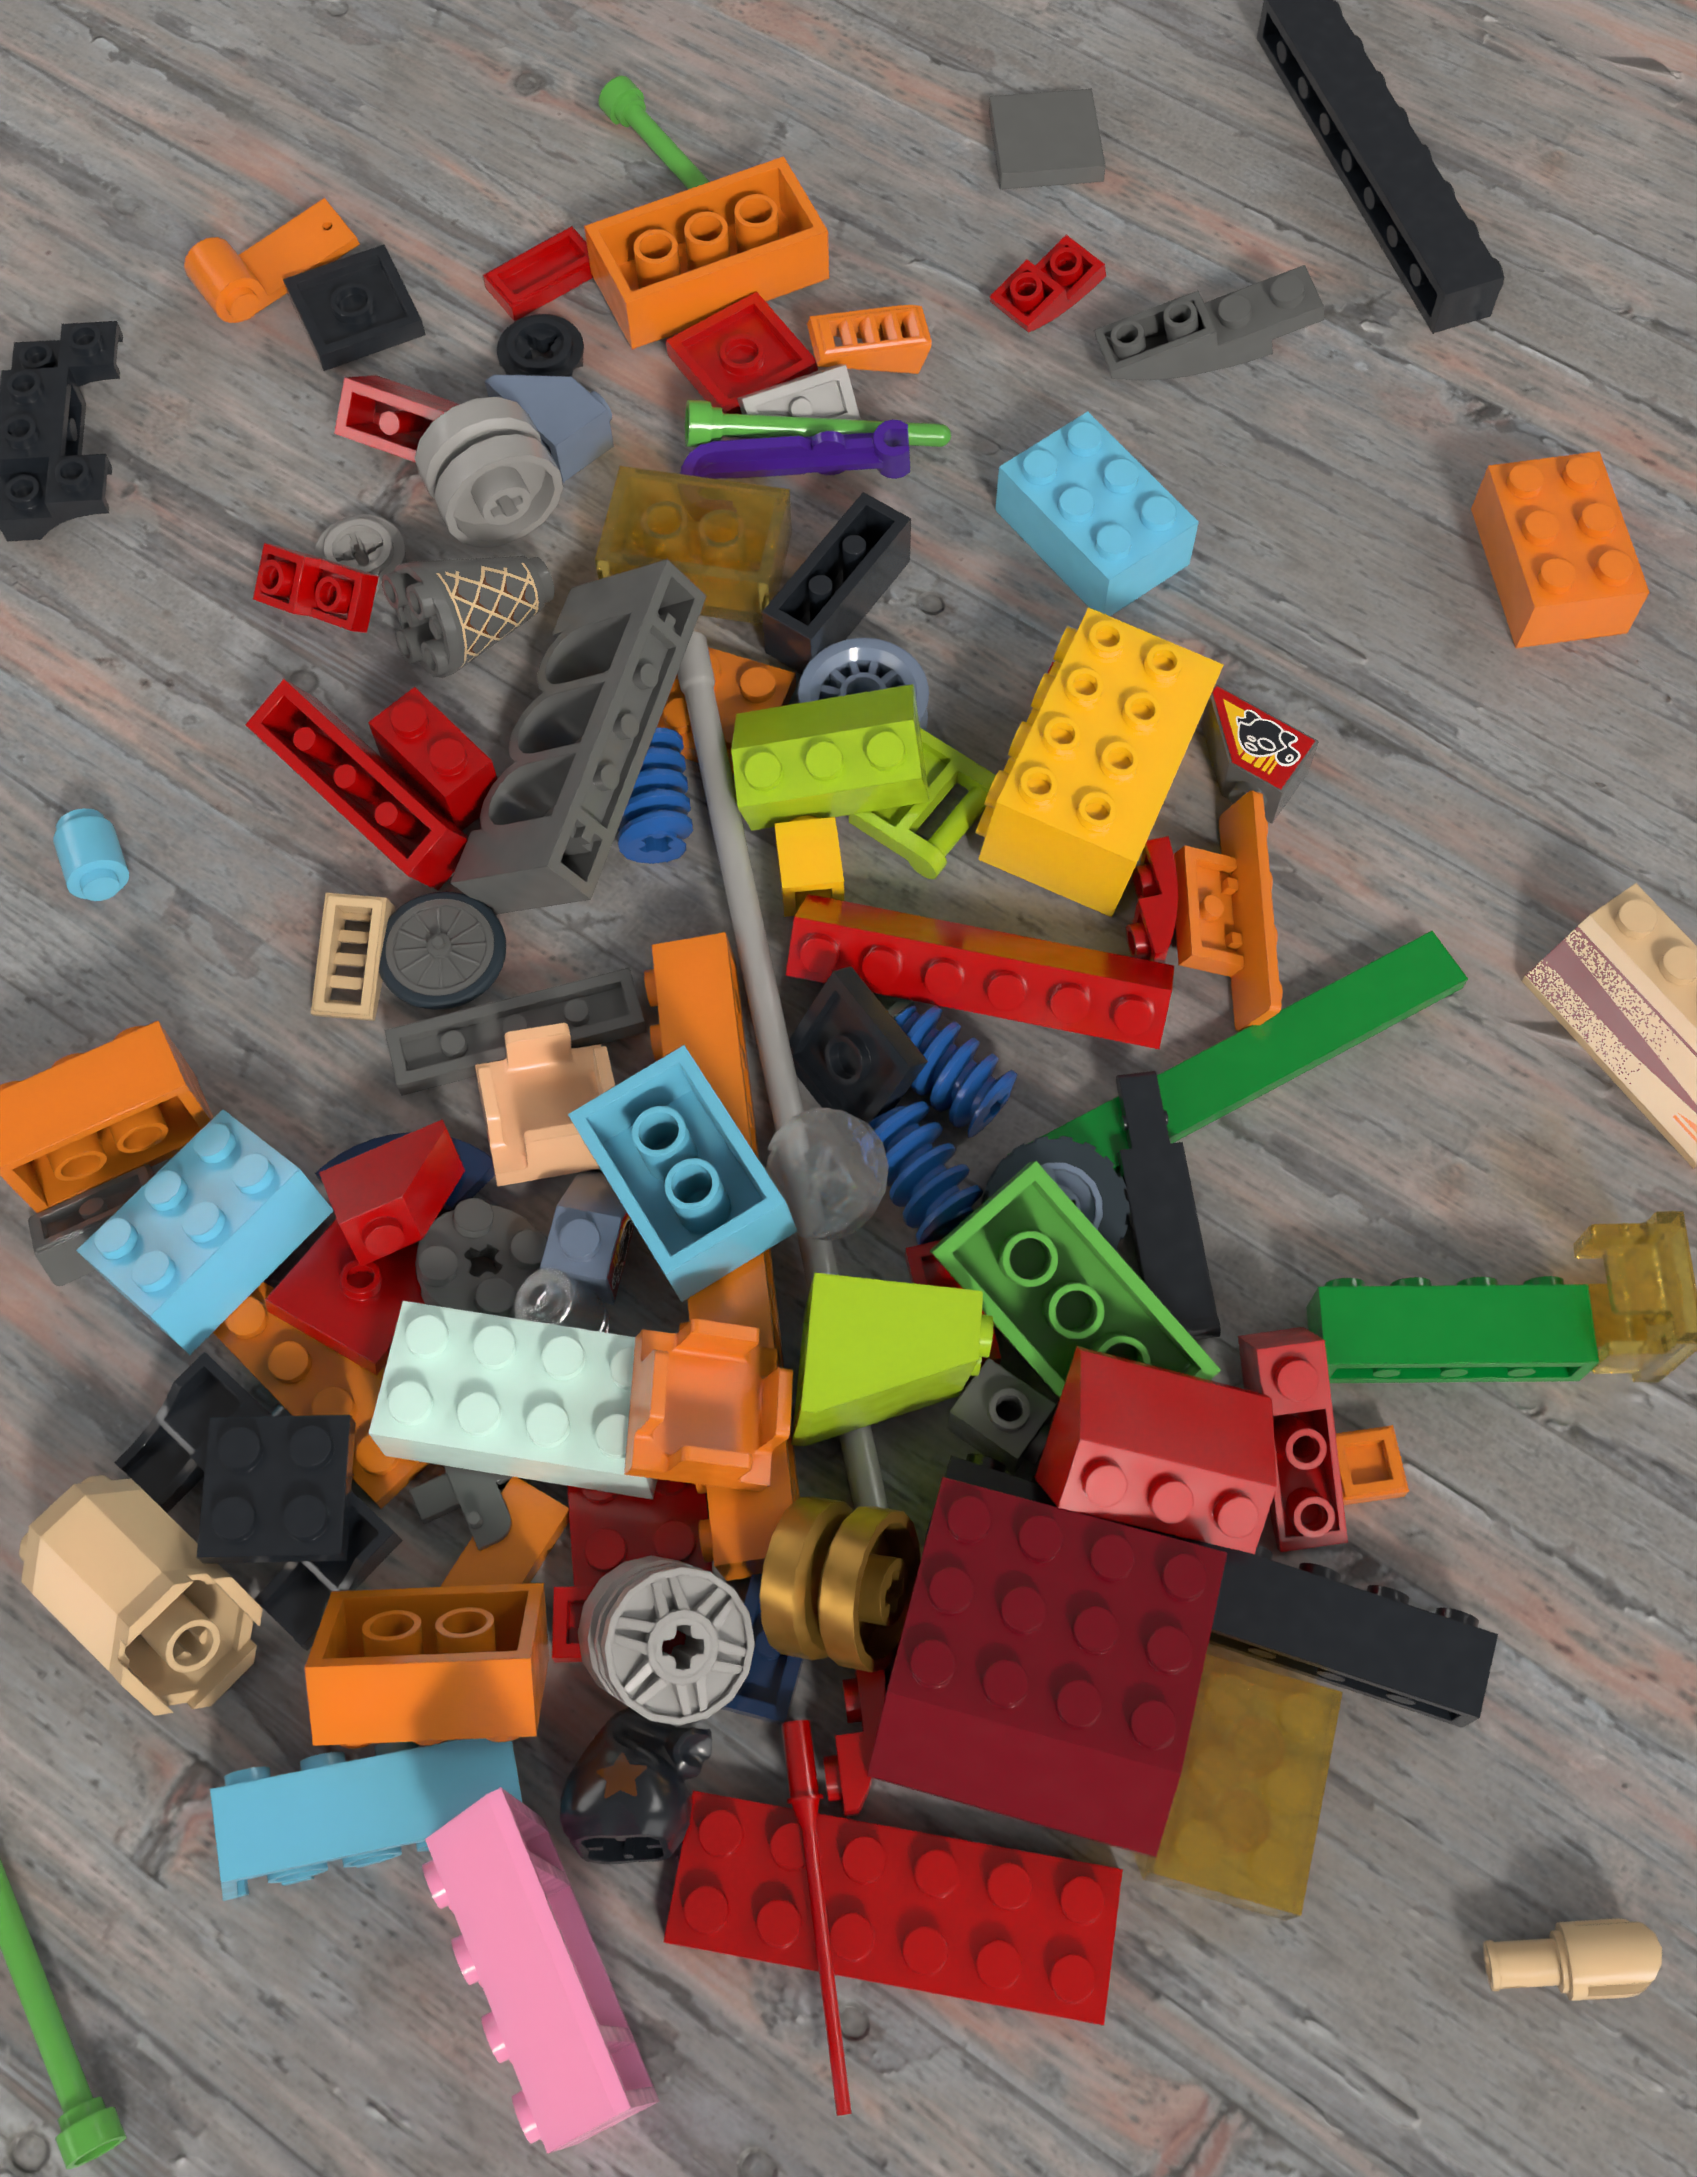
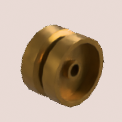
M814 1496L799 1497L785 1510L772 1534L763 1565L760 1589L761 1621L769 1645L780 1654L817 1660L828 1656L836 1664L843 1667L868 1672L886 1669L894 1660L898 1651L920 1566L918 1536L914 1522L905 1512L874 1506H862L853 1510L844 1501Z

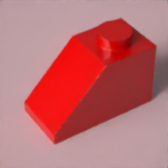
M443 1119L323 1170L319 1174L339 1226L360 1267L423 1240L465 1172V1169Z

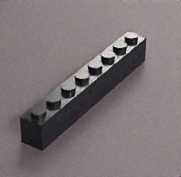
M1264 0L1257 33L1258 42L1432 334L1490 317L1504 283L1505 277L1502 266L1496 258L1491 256L1479 236L1475 222L1468 219L1455 197L1452 185L1442 177L1432 161L1429 148L1421 143L1409 123L1406 111L1398 106L1388 90L1383 74L1375 69L1365 53L1362 40L1359 36L1354 35L1347 24L1339 3L1336 0Z
M967 1454L966 1460L952 1455L950 1457L944 1475L946 1478L1057 1507L1035 1480V1475L1032 1476L1031 1481L1007 1474L1005 1473L1006 1466L1003 1463L980 1454ZM931 1516V1519H930V1522H929V1525H928V1528H927V1531H926L925 1543H926V1539H927V1535H928L930 1523H931V1520H932V1516ZM1096 1517L1227 1552L1209 1644L1461 1728L1480 1718L1498 1634L1478 1628L1479 1620L1473 1615L1443 1607L1437 1608L1436 1612L1432 1613L1408 1605L1409 1596L1385 1586L1369 1585L1367 1591L1346 1585L1340 1583L1341 1575L1338 1572L1322 1565L1300 1563L1299 1568H1294L1273 1561V1553L1260 1545H1257L1255 1554Z

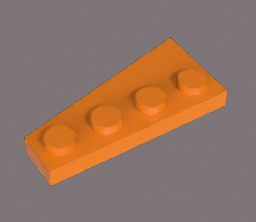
M262 1282L212 1333L292 1416H352L356 1422L352 1472L354 1476L352 1479L382 1509L430 1464L385 1456L368 1434L386 1365L378 1375H375L267 1312L265 1299L275 1288Z

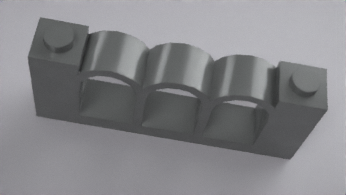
M668 559L570 589L552 633L556 640L548 648L539 666L537 683L538 688L543 693L533 700L522 713L512 731L509 752L510 757L515 762L504 770L489 790L480 813L482 829L471 831L450 882L470 898L483 902L495 915L591 900L706 599V595ZM580 737H582L580 743L574 744ZM555 805L552 815L543 817Z

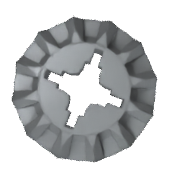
M354 515L333 523L321 534L314 550V556L379 576L376 595L379 586L382 584L383 575L393 572L397 565L407 562L405 542L400 531L391 522L373 515ZM358 544L361 551L364 550L365 554L369 556L370 562L367 566H359L355 560L354 553L356 552L354 545Z

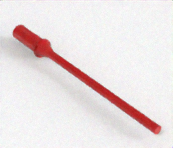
M796 1720L781 1724L790 1793L787 1804L792 1805L802 1830L836 2115L841 2116L852 2114L816 1832L819 1800L823 1799V1794H819L810 1720Z

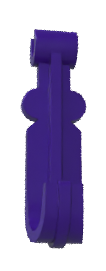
M892 419L880 424L874 433L841 434L835 431H824L811 437L787 436L713 441L701 444L688 454L681 466L679 484L683 500L697 517L705 521L718 523L738 522L740 511L734 496L707 494L700 490L704 484L715 479L801 475L816 472L823 475H837L847 470L877 469L881 475L892 479L904 477L910 473L908 424L901 420Z

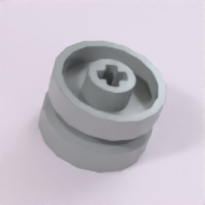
M501 397L475 398L459 404L433 421L419 440L415 455L419 475L430 496L435 499L438 512L449 533L463 544L482 548L504 545L522 538L544 523L558 505L563 490L560 470L550 452L542 445L540 434L529 414L517 402Z

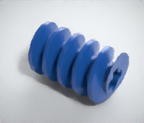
M656 728L618 828L619 851L626 859L638 863H663L678 859L686 852V843L683 840L693 832L692 819L687 816L691 806L690 798L685 795L688 791L687 777L683 775V772L686 770L685 757L681 754V751L684 749L683 737L677 731L668 728Z
M935 1005L920 1015L917 1012L916 1006L909 1007L894 1020L928 1061L912 1083V1090L921 1096L931 1094L930 1105L935 1110L942 1112L950 1109L949 1122L955 1127L962 1128L970 1125L968 1138L977 1135L1006 1104L1018 1074L1014 1070H1010L998 1079H995L992 1074L999 1060L995 1054L992 1053L976 1063L973 1058L980 1044L976 1038H971L959 1047L954 1044L961 1025L954 1021L940 1031L935 1028L943 1012L941 1008Z
M923 1101L909 1106L893 1108L876 1117L859 1131L854 1140L859 1145H865L863 1148L865 1160L873 1166H878L876 1176L879 1182L884 1186H892L889 1191L892 1203L898 1207H905L903 1220L906 1225L911 1228H919L916 1233V1241L919 1245L939 1241L946 1237L974 1212L972 1206L984 1192L978 1185L960 1190L958 1185L969 1175L970 1169L965 1164L948 1169L945 1167V1164L954 1156L956 1148L951 1143L933 1148L931 1144L941 1135L943 1128L937 1122L919 1126L918 1123L923 1120L930 1109L928 1104Z

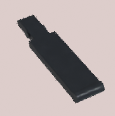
M1156 1071L1117 1075L1116 1085L1122 1111L1121 1127L1126 1132L1129 1148L1119 1150L1117 1157L1120 1173L1126 1185V1189H1124L1125 1198L1129 1200L1130 1213L1128 1215L1140 1278L1194 1340L1220 1337L1221 1327L1217 1316L1183 1142L1170 1143L1167 1129L1168 1114L1163 1109Z

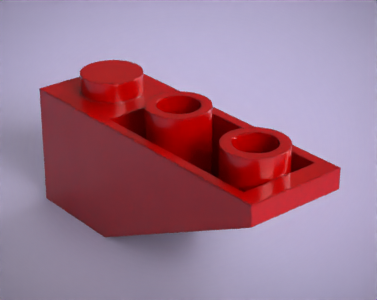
M1304 1327L1238 1336L1244 1389L1266 1394L1272 1398L1277 1488L1269 1512L1277 1549L1280 1552L1348 1543L1325 1340Z

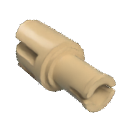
M1626 1919L1557 1922L1555 1930L1550 1931L1549 1939L1502 1942L1486 1940L1483 1942L1484 1962L1491 1991H1500L1507 1988L1558 1986L1560 1993H1566L1570 2001L1634 1997L1644 1992L1652 1981L1655 1980L1662 1965V1947L1656 1934L1643 1923L1638 1921L1629 1922Z

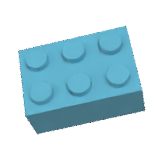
M1088 411L999 466L995 511L1089 608L1112 616L1190 564L1199 521Z
M685 1045L568 1114L681 1302L798 1231L786 1201Z
M222 1109L76 1251L118 1292L191 1355L333 1212V1209L296 1165Z

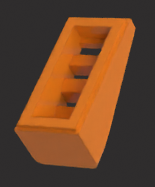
M897 305L810 316L807 322L817 367H832L838 364H846L847 369L919 374L932 345L923 308L920 305ZM833 337H840L842 346H835ZM857 339H862L863 343L858 344Z

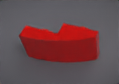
M1066 234L1036 265L1026 259L989 296L990 302L1029 333L1056 319L1093 290L1106 277L1105 264Z
M264 543L253 600L292 614L310 616L349 631L367 633L379 576L310 554Z
M1169 836L1146 841L1140 865L1135 866L1133 871V882L1138 897L1133 923L1126 926V939L1131 957L1160 963L1166 962L1174 933L1178 906L1177 871Z
M855 1669L856 1678L842 1680L848 1724L861 1722L863 1732L835 1735L837 1755L824 1756L823 1761L828 1802L843 1800L845 1818L860 1815L873 1782V1778L867 1777L885 1702L884 1670L868 1672Z

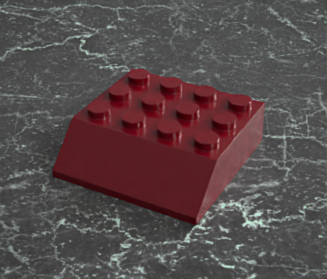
M942 1477L889 1681L867 1777L1156 1858L1183 1770L1227 1552Z

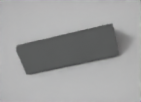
M150 1164L134 1169L37 1213L28 1219L34 1254L54 1285L63 1286L96 1271L76 1250L155 1175Z

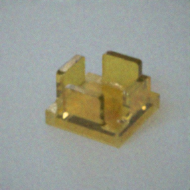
M1658 1211L1644 1223L1592 1224L1588 1226L1573 1244L1574 1256L1577 1259L1603 1258L1607 1283L1588 1284L1599 1363L1591 1370V1373H1632L1633 1382H1660L1697 1351V1289L1684 1212Z

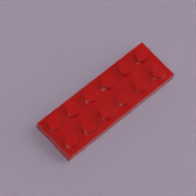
M693 1790L690 1825L682 1843L663 1942L686 1948L819 1972L802 1830L794 1809ZM817 1814L816 1832L835 1976L1100 2026L1104 2025L1123 1869Z

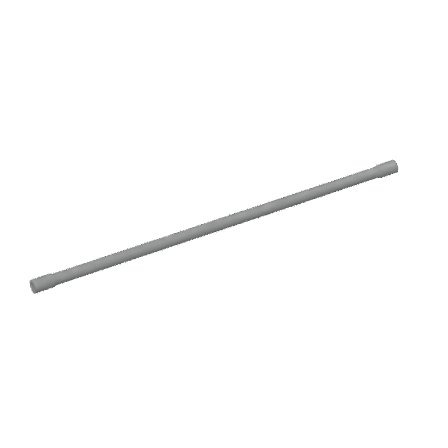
M693 631L677 675L680 689L686 699L793 1219L798 1230L796 1233L808 1291L810 1292L814 1272L839 1275L743 823L737 806L734 781L714 692L715 678L708 645L704 634ZM871 1425L839 1435L854 1510L862 1506L889 1509ZM895 1658L886 1667V1669H884L887 1688L891 1678Z

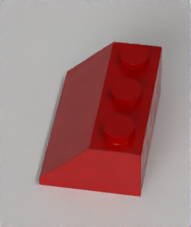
M1077 1346L1035 1480L1058 1508L1255 1554L1277 1488L1272 1398L1266 1394Z

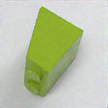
M814 1272L803 1318L791 1445L808 1446L959 1396L970 1375H979L982 1357L988 1358L991 1350L993 1316L982 1315L983 1291Z

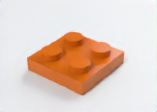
M708 647L715 678L714 692L731 772L734 774L731 747L736 714L788 705L796 688V673ZM676 675L657 728H668L677 731L683 737L684 749L681 751V754L685 759L699 763L685 695L680 689L678 675Z

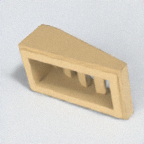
M325 893L311 1014L313 1016L375 1021L383 982L379 974L380 958L389 917L395 912V906L388 898ZM346 920L371 922L370 932L344 930ZM341 944L368 945L367 955L341 953ZM337 965L365 967L364 978L336 976ZM332 988L362 990L361 1002L330 1000Z

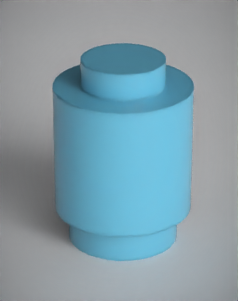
M88 808L70 811L58 820L53 843L69 892L78 898L91 901L106 900L117 894L128 882L129 871L114 825L105 819L99 811Z

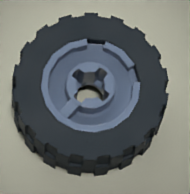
M1048 1136L1035 1138L1032 1143L1026 1145L1023 1143L1013 1149L1006 1158L1001 1160L991 1174L982 1196L981 1205L1029 1162L1037 1161L1116 1251L1118 1250L1117 1246L1120 1240L1125 1237L1128 1225H1125L1126 1215L1130 1213L1129 1200H1126L1124 1194L1126 1185L1122 1176L1118 1177L1114 1171L1113 1162L1107 1156L1103 1158L1095 1151L1096 1147L1087 1142L1080 1144L1072 1141V1137L1060 1136L1058 1139H1048Z

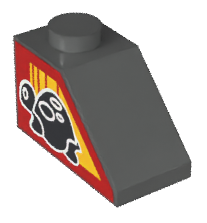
M1215 684L1204 709L1201 728L1220 794L1231 800L1234 804L1250 790L1262 793L1265 818L1273 824L1308 774L1319 741Z

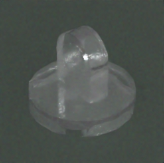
M812 1108L795 1115L774 1134L767 1148L771 1153L768 1157L767 1167H763L787 1203L798 1230L795 1233L804 1238L834 1241L855 1233L875 1214L886 1192L889 1165L882 1140L867 1122L843 1110Z

